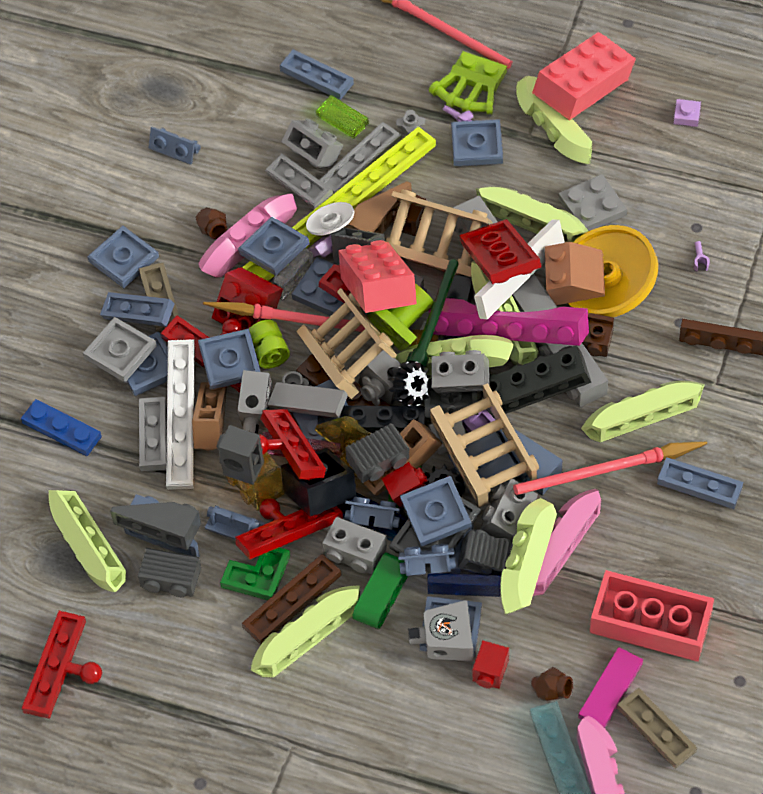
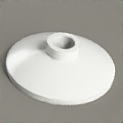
M345 202L328 204L315 211L306 222L307 230L313 235L334 233L345 227L353 219L354 209L352 205Z

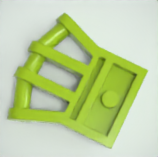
M463 51L456 64L452 66L451 72L440 81H435L431 84L429 93L441 98L448 107L461 108L462 112L469 110L471 112H487V115H493L494 94L507 73V66ZM457 81L458 84L453 92L449 93L445 90ZM467 85L474 87L468 98H460ZM482 90L488 92L487 102H476Z

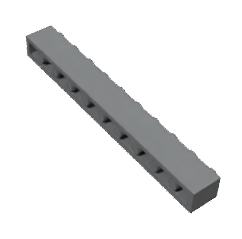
M480 196L453 207L468 213H472L473 210L487 213V218L493 223L497 222ZM458 218L454 230L461 234L467 233L470 230L472 221ZM534 273L512 294L520 312L557 308ZM535 342L539 347L541 356L557 353L560 349L567 346H575ZM581 343L578 348L583 354L592 383L566 392L571 400H575L579 407L607 395L608 379Z

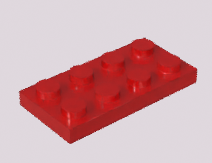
M507 219L459 235L462 246L492 284L504 283L509 278L527 275L535 269L541 268L540 258Z

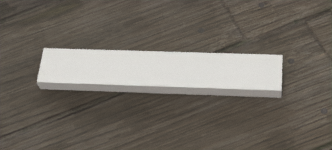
M552 219L527 243L540 258L541 265L545 262V246L564 243L560 220ZM537 269L527 275L509 278L504 283L492 284L489 281L474 296L479 318L488 319Z
M194 340L168 341L167 490L194 489L192 426L195 391Z

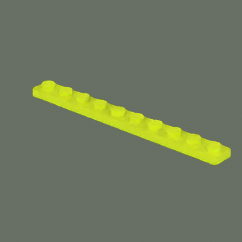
M418 126L294 225L292 228L308 237L310 244L291 262L324 236L313 235L307 230L306 222L315 211L328 204L337 202L349 203L355 209L358 204L371 199L436 146V140ZM249 261L242 267L267 281L275 276L252 261Z

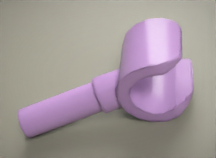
M447 105L443 108L457 122L472 121L473 114L469 110L460 114Z
M697 241L695 242L696 258L693 269L698 271V264L703 263L706 266V271H708L710 260L707 256L703 255L701 242Z

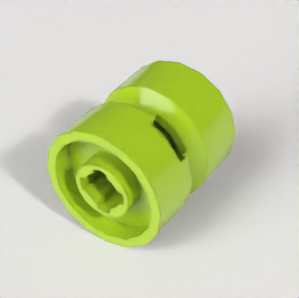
M259 321L249 328L260 367L271 369L287 361L290 357V351L285 340L282 338L283 335L276 321Z

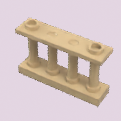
M402 189L401 193L395 191L392 193V197L401 202L390 238H387L386 242H389L401 259L446 271L450 261L448 260L447 252L457 219L462 218L472 221L469 232L481 228L482 224L488 226L493 224V222L487 218V213L478 210L468 213L416 198V193ZM410 204L423 207L424 211L414 243L410 245V248L400 246L401 242L399 239ZM434 211L448 214L437 252L434 251L433 255L424 253L423 245ZM465 248L461 259L458 258L459 265L455 275H464L472 278V257Z
M340 288L337 292L345 303L318 329L314 328L311 331L303 324L296 332L336 387L344 390L348 397L352 399L359 393L353 384L355 377L383 350L393 359L397 354L391 348L394 344L385 333H380L360 308L351 293L348 295ZM352 311L355 316L327 343L323 342L325 340L324 337ZM362 324L365 330L338 356H335L334 350ZM370 338H373L376 343L348 370H343L344 364Z
M488 383L483 385L484 399L456 412L444 414L440 405L430 409L431 422L478 507L488 504V493L491 491V488L525 472L530 480L537 479V470L539 469L537 460L533 455H528L501 407L502 400L496 390L492 392ZM490 408L496 419L462 436L461 434L456 435L453 430L455 423ZM501 429L508 442L475 457L472 455L468 456L464 450L466 445ZM512 451L515 452L520 461L519 464L486 479L485 477L480 478L477 473L479 466Z

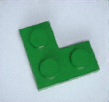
M278 547L259 556L255 566L229 560L220 582L221 588L268 601L277 592L291 556L290 550Z

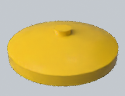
M608 225L590 230L573 242L603 251L605 296L566 303L569 307L587 308L588 314L593 313L617 317L637 307L649 295L657 279L658 259L651 243L642 233L627 226Z

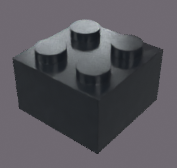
M327 447L316 451V454L326 468L324 478L299 479L289 463L280 466L283 492L310 517L321 514L323 511L338 505H343L346 501L357 497L354 470Z

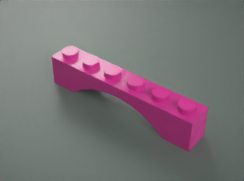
M446 298L433 334L461 337L494 335L512 341L580 346L589 333L588 309L558 307L533 312L495 311L488 319H480L477 306L463 299Z

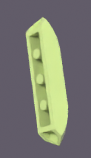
M526 76L518 81L516 88L517 98L525 114L532 116L535 123L543 127L548 138L555 142L554 147L560 153L574 161L590 164L592 141L573 119L568 120L532 93L537 77Z
M482 187L476 189L477 196L481 197L494 217L502 220L507 219L510 223L538 234L552 219L560 220L564 243L574 242L581 235L588 232L584 224L569 212L556 209L547 203H541L528 195L519 194L515 190L504 187Z
M473 261L471 264V277L475 294H477L490 280L476 262ZM512 295L496 310L520 312ZM511 340L514 345L509 359L514 365H524L538 357V349L534 342Z
M475 335L430 342L427 349L429 358L426 367L429 368L427 376H432V356H439L441 352H454L455 355H465L466 351L478 350L489 359V367L503 366L509 360L514 344L510 339L494 335ZM418 344L404 349L397 354L395 359L400 363L406 362L409 353L417 348Z
M693 381L667 382L660 384L661 387L658 389H649L644 394L624 398L619 403L610 402L591 414L581 429L590 439L603 442L697 408L705 384Z
M49 490V505L52 516L64 539L74 551L77 560L82 564L94 583L107 591L116 592L126 581V570L76 491Z
M542 498L530 503L520 515L517 523V533L512 540L513 547L505 563L506 569H503L501 576V602L505 615L529 606L533 597L557 516L554 505Z
M360 586L341 587L321 595L316 599L318 604L309 606L295 622L287 623L280 633L273 632L258 648L252 662L251 671L262 677L274 678L350 619L360 598Z

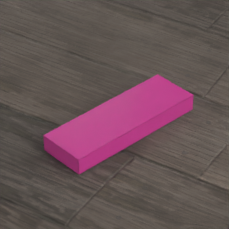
M618 647L579 712L578 718L582 720L590 716L605 728L617 709L618 703L621 702L640 670L643 659Z

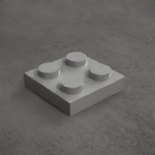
M603 174L559 193V200L566 211L579 219L588 231L627 215V208Z
M114 317L83 352V356L87 361L119 380L126 382L157 345L156 340Z

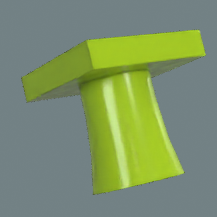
M415 284L417 304L367 313V317L380 333H385L392 340L393 345L400 351L410 346L417 338L409 328L431 309L434 303L432 298L417 284Z

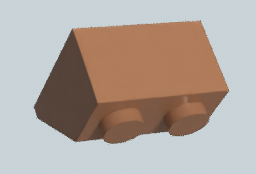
M573 242L545 246L546 291L555 305L605 296L602 250Z

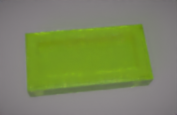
M332 95L316 109V116L353 139L369 124L368 117Z

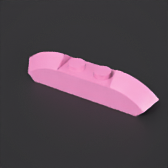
M293 194L277 195L264 200L222 234L207 249L198 264L201 271L217 278L222 277L245 258L239 254L238 248L271 216L284 224L294 216L297 207Z
M591 489L576 495L559 510L563 518L558 517L554 523L553 532L550 536L533 596L545 593L600 514L601 498L597 489Z
M590 716L583 718L577 727V742L591 793L625 794L622 784H617L615 775L618 774L615 758H610L617 752L614 741L605 728Z

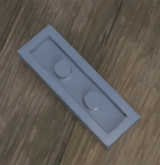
M292 50L280 64V72L339 100L344 97L354 84L353 77L296 50Z
M108 292L100 316L106 320H112L116 317L123 322L167 327L175 303L165 298Z
M668 457L665 459L657 480L658 485L731 509H735L744 483Z

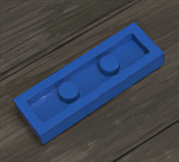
M37 399L34 400L21 417L22 424L85 456L89 455L102 437L100 431Z

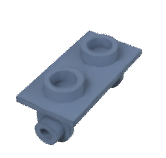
M151 127L149 149L192 165L193 154H198L201 145L196 140L192 141L184 137H178V135L166 131L165 128Z
M354 497L353 502L346 501V504L351 505V510H346L345 520L354 524L369 526L370 516H375L374 527L390 530L399 528L400 517H396V512L402 513L403 510L396 508V503L380 501V506L369 504L370 499Z
M216 505L215 507L210 506L207 511V517L210 518L205 529L235 539L236 536L265 525V523Z
M437 544L431 546L432 550L422 551L420 547L404 548V552L399 553V560L405 559V563H400L401 574H406V576L426 574L425 564L428 563L431 566V574L451 572V569H456L455 558H449V555L454 554V547L448 548V544Z

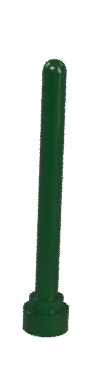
M451 259L447 265L418 346L409 353L406 362H419L421 366L427 367L429 361L427 349L459 265L456 259Z

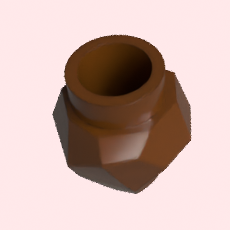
M206 207L196 215L197 225L202 234L212 239H218L228 229L226 214Z
M552 667L541 675L533 677L531 686L537 697L542 700L568 699L573 690L572 677L566 676L565 673Z

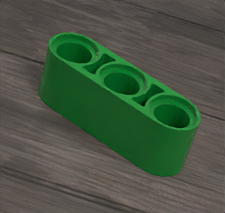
M388 552L383 554L354 608L353 620L377 630L382 627L408 578L406 574H401L400 563H405V559L399 560V557Z

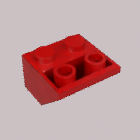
M240 267L226 272L217 302L246 303L253 306L260 304L261 307L264 305L277 309L283 288ZM214 308L211 317L222 324L228 319H237L242 324V330L249 329L259 321L270 320L260 319V317L254 319L253 316H242Z

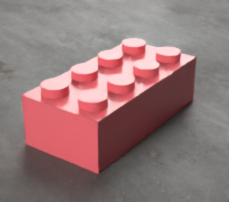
M598 32L540 70L532 93L565 118L571 120L629 79L636 58Z
M377 240L371 242V245L360 246L353 244L346 246V249L338 250L341 280L365 313L417 304L414 273L389 242Z
M605 570L591 616L590 633L699 662L712 615L714 598Z

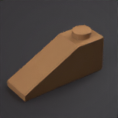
M406 181L358 204L354 209L353 219L345 228L383 234L393 222L392 214L394 211L397 212L398 205L401 202L392 197L393 191L401 193V190L404 189L412 192L411 183Z
M201 382L192 420L194 449L206 451L217 449L218 439L224 430L227 386L210 390L209 382Z
M414 419L400 433L409 446V459L407 462H410L415 469L424 464L443 444L426 425ZM392 467L384 471V474L378 480L370 481L369 479L364 484L377 496L387 489L381 478L396 469Z

